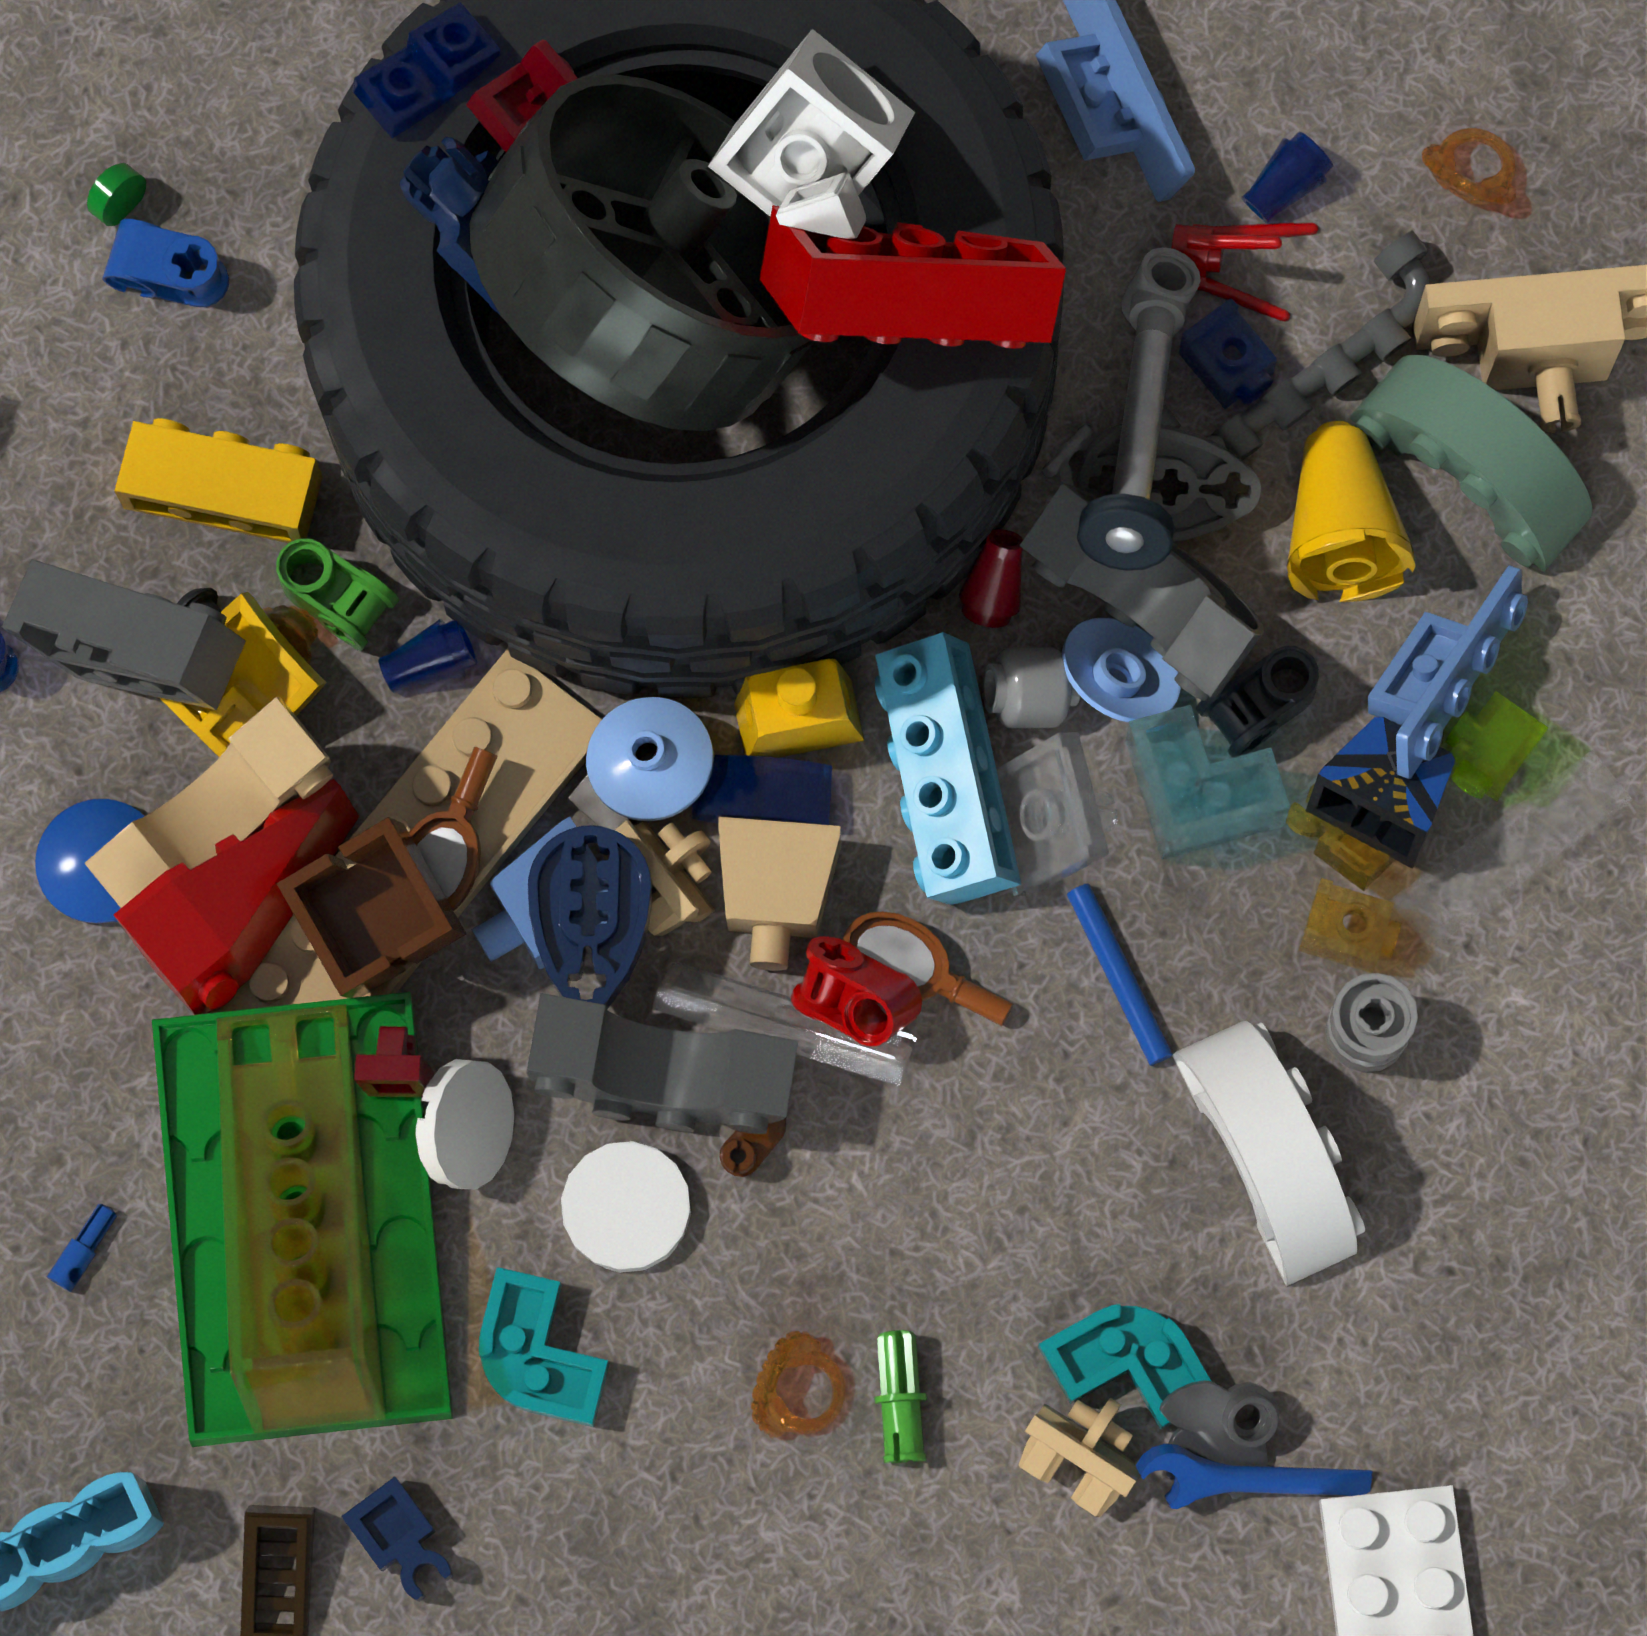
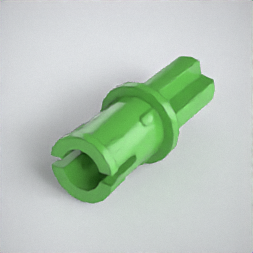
M908 1330L887 1331L879 1334L877 1338L881 1395L874 1397L875 1404H881L885 1452L883 1462L905 1463L909 1460H913V1462L925 1461L926 1453H924L921 1402L927 1400V1394L920 1393L916 1335Z

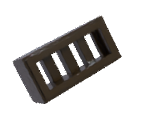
M249 1505L246 1509L244 1516L240 1636H308L315 1507ZM261 1528L297 1529V1541L261 1540ZM260 1556L296 1557V1569L259 1567ZM258 1583L295 1584V1596L257 1595ZM256 1611H294V1624L256 1623Z

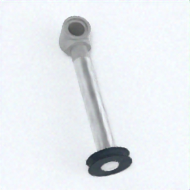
M1171 248L1152 249L1144 256L1121 300L1122 312L1127 321L1131 323V326L1136 329L1113 491L1112 495H1105L1090 501L1081 511L1076 537L1081 550L1093 561L1108 568L1125 571L1145 570L1161 564L1171 554L1172 539L1175 531L1171 515L1160 504L1151 501L1150 496L1173 335L1183 328L1186 308L1200 284V272L1187 255Z

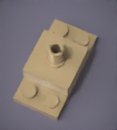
M1647 265L1426 284L1413 324L1415 350L1432 349V354L1435 356L1450 357L1467 352L1470 349L1469 345H1477L1482 382L1494 390L1537 387L1541 429L1544 432L1555 433V423L1560 422L1561 432L1573 430L1581 425L1574 383L1606 381L1624 341L1647 337Z

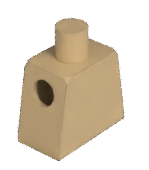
M719 817L718 831L728 931L752 933L749 963L751 967L772 971L786 970L789 960L790 937H818L841 850V826Z

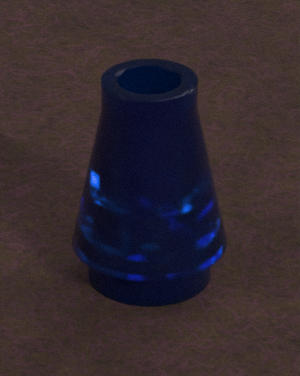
M1299 131L1291 140L1287 138L1282 139L1252 187L1241 198L1261 220L1268 223L1275 215L1326 183L1327 179L1324 175L1333 167V163L1311 138Z
M441 618L390 654L378 658L383 677L393 693L404 688L465 677V670L477 665L476 654L466 630L455 620L445 623Z

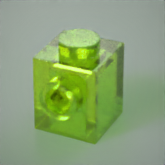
M1495 691L1477 717L1466 711L1445 740V743L1453 748L1451 753L1456 759L1452 768L1454 773L1451 775L1453 782L1464 792L1475 798L1482 799L1486 794L1498 802L1541 744L1549 727Z

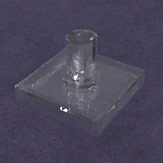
M1079 732L1057 733L996 769L1022 884L1011 888L1013 897L1039 893L1109 855L1104 833L1110 832L1115 827L1118 813L1117 809L1098 810V806H1110L1115 803V800L1109 792L1100 791L1094 793Z

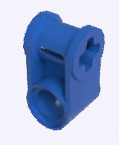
M123 219L120 221L103 274V281L108 286L121 292H125L126 288L129 287L141 290V297H157L193 307H207L216 304L224 297L229 287V275L225 265L219 260L216 249L208 240L200 236L163 229L141 220ZM201 264L206 266L205 271L199 270ZM187 272L193 273L191 279H187Z

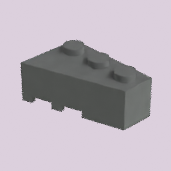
M34 559L30 561L2 625V629L75 678L217 710L246 640L224 625L227 620L224 614L206 605L191 603L190 608H187L155 594L139 593Z

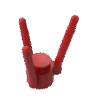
M1315 223L1229 226L1176 224L1171 249L1187 255L1195 263L1200 272V284L1197 290L1208 292L1262 315L1286 322L1290 319V313L1287 310L1210 279L1207 275L1208 272L1220 273L1224 249H1279L1282 246V240L1279 237L1314 235L1318 232V226Z

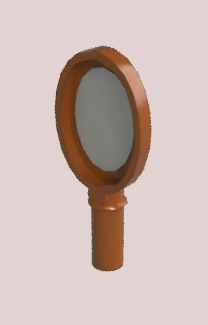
M478 747L473 748L454 796L450 797L452 802L448 811H440L426 816L415 824L409 832L453 911L468 896L479 871L481 846L479 835L471 823L474 812L478 810L477 805L498 757Z
M884 911L867 913L853 921L844 933L843 940L854 945L860 952L895 971L906 974L914 980L920 990L922 1001L940 994L948 998L950 1003L955 1002L1000 1026L1004 1025L1012 1010L1013 1003L966 979L965 975L959 976L951 972L948 954L940 940L927 927L912 918Z

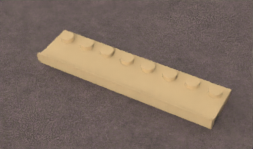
M507 648L350 839L387 817L403 823L408 832H410L415 824L426 816L440 811H448L452 802L450 797L454 796L473 748L478 747L497 755L498 757L477 805L478 810L474 812L471 823L479 835L481 846L480 864L472 889L461 905L454 910L458 918L584 765L590 738L602 719L538 670L512 658ZM341 851L335 856L342 859L348 869L357 864L344 858ZM293 914L250 980L237 990L235 996L226 1005L214 1009L210 1013L347 998L339 995ZM401 958L400 961L406 971L362 997L397 993L421 962L416 964Z

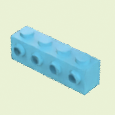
M942 632L876 654L879 675L875 678V691L881 706L888 713L892 732L887 741L888 752L893 765L901 774L905 795L901 797L900 807L904 822L914 835L918 856L914 858L913 869L918 885L926 893L927 898L949 905L967 902L1022 885L969 643Z

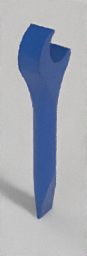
M1161 1444L1150 1448L1140 1457L1135 1465L1143 1480L1148 1474L1159 1470H1165L1174 1475L1172 1488L1164 1495L1172 1509H1179L1205 1497L1231 1492L1341 1496L1365 1495L1371 1491L1373 1474L1372 1470L1228 1465L1199 1457L1175 1444Z

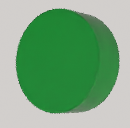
M119 163L109 167L97 178L89 191L87 198L88 211L106 226L120 224V221L143 199L146 191V179L126 163Z

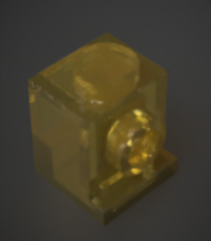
M1321 878L1315 892L1298 951L1373 973L1379 956L1387 959L1392 958L1402 922L1390 919L1394 907L1393 902L1333 885V881ZM1349 914L1363 918L1366 923V929L1361 933H1351L1344 927L1343 918Z

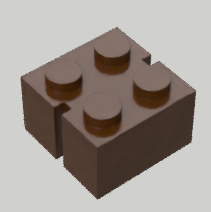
M390 817L385 818L338 846L344 858L357 863L349 869L342 859L325 854L276 883L339 995L352 999L366 995L406 971L400 961L401 958L418 964L467 934L405 825Z

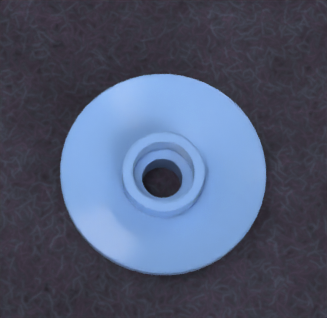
M1093 618L1083 621L1073 628L1064 642L1062 658L1069 682L1088 704L1111 718L1138 724L1157 721L1171 711L1180 694V686L1174 680L1179 672L1162 659L1163 656L1150 645L1154 637L1137 626L1134 628L1129 627L1114 618Z
M661 697L634 699L609 712L595 728L590 738L586 755L587 774L600 800L615 813L638 821L667 819L690 807L705 790L712 774L714 752L710 736L698 716L686 706ZM644 743H653L658 747V750L652 759L641 761L635 757L639 746Z

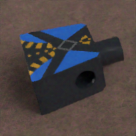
M1374 717L1321 769L1305 812L1413 869L1422 851L1456 759L1451 752L1439 746L1435 756L1430 761L1423 760L1411 779L1397 775L1396 735L1401 726L1385 717Z

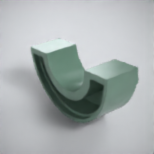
M1407 355L1402 357L1349 418L1356 423L1355 427L1360 428L1366 433L1371 447L1377 450H1383L1386 447L1398 457L1403 453L1414 454L1427 466L1433 469L1441 467L1460 482L1459 486L1462 492L1473 503L1487 510L1494 523L1495 534L1503 539L1501 542L1503 550L1522 566L1530 567L1534 563L1545 572L1592 516L1591 498L1583 480L1552 439L1524 412L1496 390L1447 362L1425 355Z

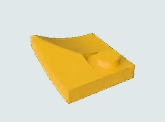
M248 591L241 593L221 611L227 617L224 625L246 640L217 710L160 698L218 757L228 748L230 744L228 738L275 697H280L297 716L327 683L293 648Z

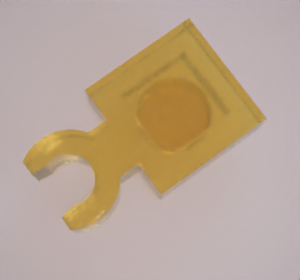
M1315 783L1310 787L1309 793L1306 798L1307 803L1309 802ZM1294 802L1290 806L1285 820L1287 825L1297 834L1306 837H1317L1318 842L1313 854L1361 890L1365 891L1396 861L1385 852L1372 848L1344 833L1338 827L1307 812L1300 804Z

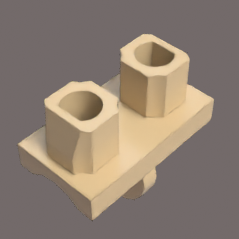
M625 820L615 829V831L629 838L639 848L647 862L652 884L657 889L652 896L648 927L651 934L654 936H664L685 922H701L715 911L683 870L685 868L696 883L702 882L712 873L700 857L711 843L702 830L684 837L674 823L666 825L658 835L669 847L670 850L668 851L646 822H641L634 826L629 820ZM606 855L602 860H608L609 855Z
M1109 1398L1100 1413L1082 1401H1076L1068 1416L1089 1429V1431H1086L1046 1404L1043 1405L1038 1414H1035L1025 1430L1030 1435V1438L1021 1456L1020 1468L1035 1478L1049 1483L1065 1458L1086 1471V1474L1071 1496V1499L1095 1517L1100 1518L1118 1499L1120 1494L1126 1497L1140 1477L1135 1466L1136 1462L1100 1440L1102 1438L1119 1450L1124 1451L1133 1437L1131 1433L1112 1422L1121 1404Z

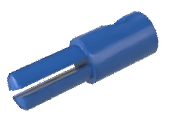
M98 1204L76 1239L72 1238L46 1277L65 1290L72 1292L95 1257L96 1253L94 1251L116 1219V1213L106 1205Z

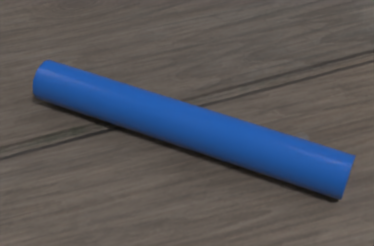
M1087 883L1074 888L1067 893V897L1149 1065L1153 1066L1172 1057L1173 1053L1091 885Z

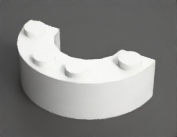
M1242 1021L1173 1053V1058L1200 1113H1204L1213 1123L1233 1158L1252 1202L1257 1219V1228L1286 1287L1357 1254L1356 1236L1365 1232V1226L1352 1199L1349 1196H1344L1333 1165L1342 1162L1338 1146L1326 1126L1316 1129L1305 1107L1312 1103V1097L1307 1084L1296 1067L1287 1071L1284 1069L1278 1059L1274 1042L1264 1024L1259 1023L1253 1026L1248 1021Z

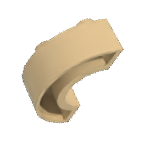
M275 697L228 738L230 744L225 752L194 782L158 809L143 818L131 822L84 863L120 908L162 873L183 862L191 870L216 856L215 844L234 834L240 841H243L261 831L270 813L300 796L302 799L309 797L332 778L333 774L328 769L331 758L280 697Z

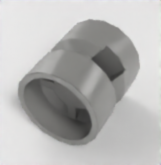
M1380 973L1363 974L1347 982L1335 998L1325 1027L1327 1045L1335 1058L1349 1069L1364 1073L1381 1071L1394 1064L1406 1049L1415 1031L1418 1019L1415 999L1405 985L1388 975Z

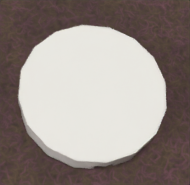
M454 1059L440 1067L425 1087L421 1101L429 1103L425 1118H417L415 1134L418 1153L429 1177L438 1184H446L450 1188L478 1189L490 1182L505 1162L513 1137L515 1114L512 1094L502 1072L489 1062Z
M634 1141L609 1143L585 1155L568 1175L561 1197L563 1225L576 1250L594 1264L619 1273L646 1270L667 1259L683 1239L691 1217L689 1188L677 1165L657 1148Z

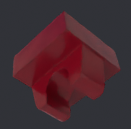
M380 1026L376 1055L356 1054L354 1080L368 1096L423 1097L425 1087L433 1078L434 1071L421 1055H415L416 1040L414 1035H408L407 1027Z

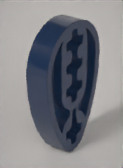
M592 825L574 827L559 833L541 848L532 863L528 877V901L535 944L548 978L561 997L604 1004L608 1009L629 981L641 955L650 923L653 888L647 862L639 848L623 834L606 827ZM597 843L600 853L609 855L608 860L599 861L596 866L599 884L608 887V891L597 893L595 905L599 917L608 919L607 924L601 923L596 925L595 935L585 936L582 933L581 926L572 923V918L582 917L585 911L582 895L579 892L573 891V887L584 885L586 875L582 861L573 859L574 855L585 853L586 844ZM588 953H592V963L596 978L600 981H606L605 987L594 989L593 999L584 1000L581 999L579 989L570 987L571 981L581 980L583 969H585V956Z

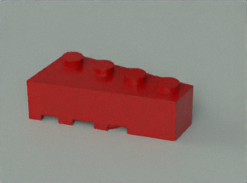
M772 206L760 281L798 334L805 338L819 342H832L837 340L839 335L864 336L868 340L881 344H897L901 342L902 338H927L929 341L943 346H960L965 340H985L995 345L1012 349L1023 348L1027 342L1051 343L1066 267L1044 242L958 231L955 234L953 243L946 242L942 235L925 229L922 225L899 222L896 223V229L893 230L892 234L879 233L863 226L857 238L844 239L780 225L776 217L780 206Z

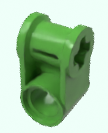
M300 538L289 542L280 551L277 558L276 571L285 596L294 605L317 619L330 633L356 650L362 651L367 645L368 641L365 636L386 607L393 609L400 600L378 578L359 567L353 566L322 543L313 539ZM314 563L323 568L321 577L310 585H299L291 580L294 570L302 564Z

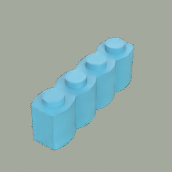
M119 1472L103 1476L83 1488L73 1499L72 1503L57 1502L37 1508L23 1517L11 1532H0V1612L12 1609L27 1601L40 1589L44 1582H63L85 1573L99 1561L104 1553L128 1551L150 1540L161 1529L164 1521L146 1482L131 1472Z

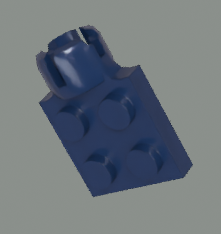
M445 137L441 143L446 147L445 151L449 156L439 146L429 147L426 145L405 167L403 171L405 176L400 180L399 185L406 200L427 221L437 225L440 231V243L437 252L500 315L481 283L471 253L469 225L474 207L483 196L490 182L488 178L499 161L489 151L474 156L462 142L454 138Z

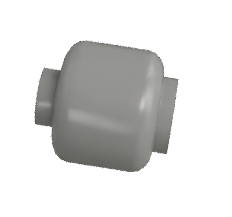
M1056 647L1006 648L998 654L994 663L987 664L984 671L983 699L986 710L989 713H995L998 721L1008 729H1050L1060 726L1068 714L1069 707L1077 706L1080 700V695L1067 678L1062 652Z

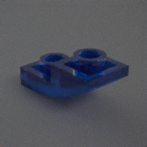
M460 2L409 32L405 48L356 76L352 92L387 134L394 138L432 113L467 86L499 57L501 49Z
M714 755L711 777L703 793L693 803L692 819L718 823L719 817L829 825L832 765L765 756Z

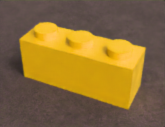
M157 418L153 420L152 424L133 421L114 490L124 509L286 543L300 538L307 539L323 478L316 458L310 457L311 454L307 450L284 443L275 444L273 449L250 445V441L247 438L227 431H215L213 437L189 432L190 429L184 424L169 419Z

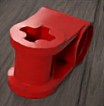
M819 936L811 939L806 950L809 964L803 982L797 984L791 994V1003L796 1010L805 1016L830 1025L852 1037L858 1043L869 1047L881 1045L916 1020L921 1012L922 997L914 980L906 974L895 971L867 956L854 945L842 939L830 936ZM878 1003H880L883 1006V1008L886 1011V1014L882 1012V1010L878 1006Z

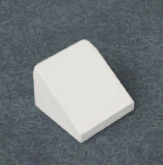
M850 173L838 174L789 190L776 214L780 225L844 239L857 238L866 221V214Z

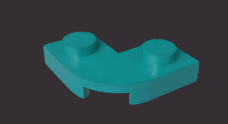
M497 1267L479 1336V1356L488 1381L494 1390L514 1407L530 1413L594 1427L610 1364L609 1361L547 1346L562 1288L560 1281Z
M1120 1304L1105 1307L1038 1345L1040 1352L1070 1404L1128 1372L1160 1430L1172 1424L1159 1410L1161 1403L1169 1394L1192 1382L1204 1380L1212 1382L1186 1336L1177 1324L1170 1318L1166 1319L1162 1315L1142 1307L1121 1306Z

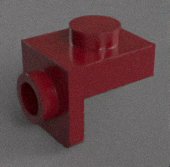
M542 39L529 49L520 63L477 90L466 106L502 149L507 152L526 123L557 89L578 78L570 64L563 57L559 56L546 40Z

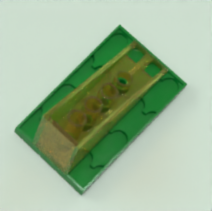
M411 992L152 1019L188 1434L192 1447L453 1419L431 1180L420 1160L415 1134L417 1118H425L423 1101H421L422 1097L368 1096L354 1080L356 1054L376 1055L380 1026L407 1027L408 1035H414L416 1040L415 1055H419Z

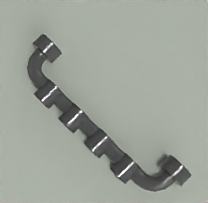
M1410 231L1401 236L1374 259V263L1388 281L1394 280L1399 275L1402 277L1406 285V292L1404 298L1398 304L1376 315L1354 335L1341 344L1338 343L1325 351L1310 366L1293 378H1289L1274 387L1259 402L1242 414L1239 413L1230 418L1207 439L1224 446L1243 461L1263 445L1257 433L1266 426L1276 421L1282 431H1285L1313 409L1306 398L1325 386L1330 394L1334 396L1356 381L1362 375V372L1356 365L1358 361L1373 351L1381 361H1384L1404 347L1412 339L1405 328L1414 323L1425 285L1430 284L1429 276L1420 261L1428 253V249L1415 232ZM1163 405L1161 424L1180 428L1181 424L1169 408Z

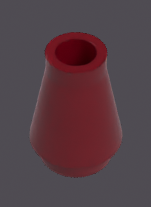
M994 529L990 532L979 557L959 592V598L963 603L962 613L975 624L990 628L1004 627L1010 623L1011 617L1020 611L1023 552L1020 544L1024 539L1015 532L1005 529Z

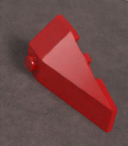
M333 778L309 797L302 799L300 796L270 813L264 822L263 829L243 841H240L234 834L215 844L217 855L191 870L182 862L165 871L113 915L155 973L194 1015L208 1014L214 1009L226 1005L235 996L237 990L250 980L293 916L290 906L276 883L325 854L333 856L338 846L341 845L359 818V815L342 787Z

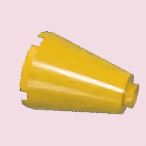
M1345 421L1327 422L1311 433L1304 443L1287 563L1288 578L1295 591L1306 598L1318 601V591L1343 590L1339 602L1363 601L1377 598L1396 590L1404 584L1403 572L1408 568L1412 572L1414 571L1416 566L1414 549L1366 433Z

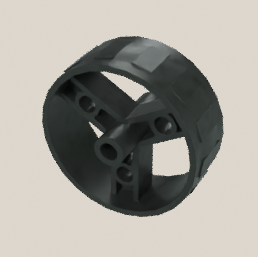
M617 74L583 76L560 86L547 102L542 105L526 123L488 178L490 182L483 196L475 205L469 223L471 253L481 283L502 318L523 343L559 376L595 400L630 417L671 429L707 431L733 426L752 415L763 401L771 397L814 341L798 334L760 281L770 216L708 167L736 122L718 109L680 90L648 79Z

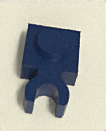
M395 1476L341 1516L382 1572L395 1562H399L402 1566L400 1573L401 1584L406 1593L416 1601L420 1602L425 1598L423 1591L416 1584V1574L423 1566H435L446 1581L453 1577V1571L448 1561L439 1553L425 1550L421 1545L423 1541L436 1531Z

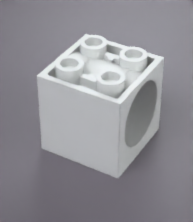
M812 29L734 124L708 167L770 217L772 206H781L789 190L842 173H850L859 195L894 154L915 112Z

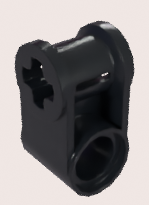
M1297 646L1280 647L1242 674L1232 677L1219 696L1208 697L1206 701L1201 700L1195 709L1202 717L1209 716L1230 744L1228 753L1234 760L1239 759L1265 742L1279 727L1303 712L1312 703L1319 679L1318 665L1314 657L1305 649ZM1283 669H1291L1299 672L1304 677L1306 686L1298 692L1285 693L1274 686L1271 678L1276 672Z

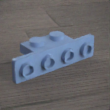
M1063 0L1080 37L1046 42L1035 56L1084 161L1134 152L1156 201L1170 200L1194 175L1195 167L1191 161L1189 150L1175 127L1167 110L1164 97L1152 78L1141 54L1140 46L1133 37L1117 1Z
M1510 565L1506 568L1468 626L1424 612L1368 695L1369 714L1385 717L1394 723L1402 725L1396 735L1397 775L1411 779L1423 760L1430 761L1435 756L1442 740L1443 729L1452 716L1459 717L1464 712L1470 699L1472 685L1480 673L1487 674L1493 668L1499 653L1500 643L1508 630L1516 631L1521 625L1528 605L1527 596L1522 594L1521 569Z

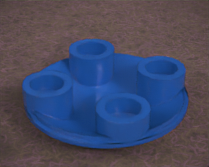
M111 799L83 801L68 807L57 815L41 836L35 859L37 879L42 892L49 902L66 916L87 923L118 922L113 914L121 909L120 906L84 863L126 826L135 820L143 818L144 815L126 803Z

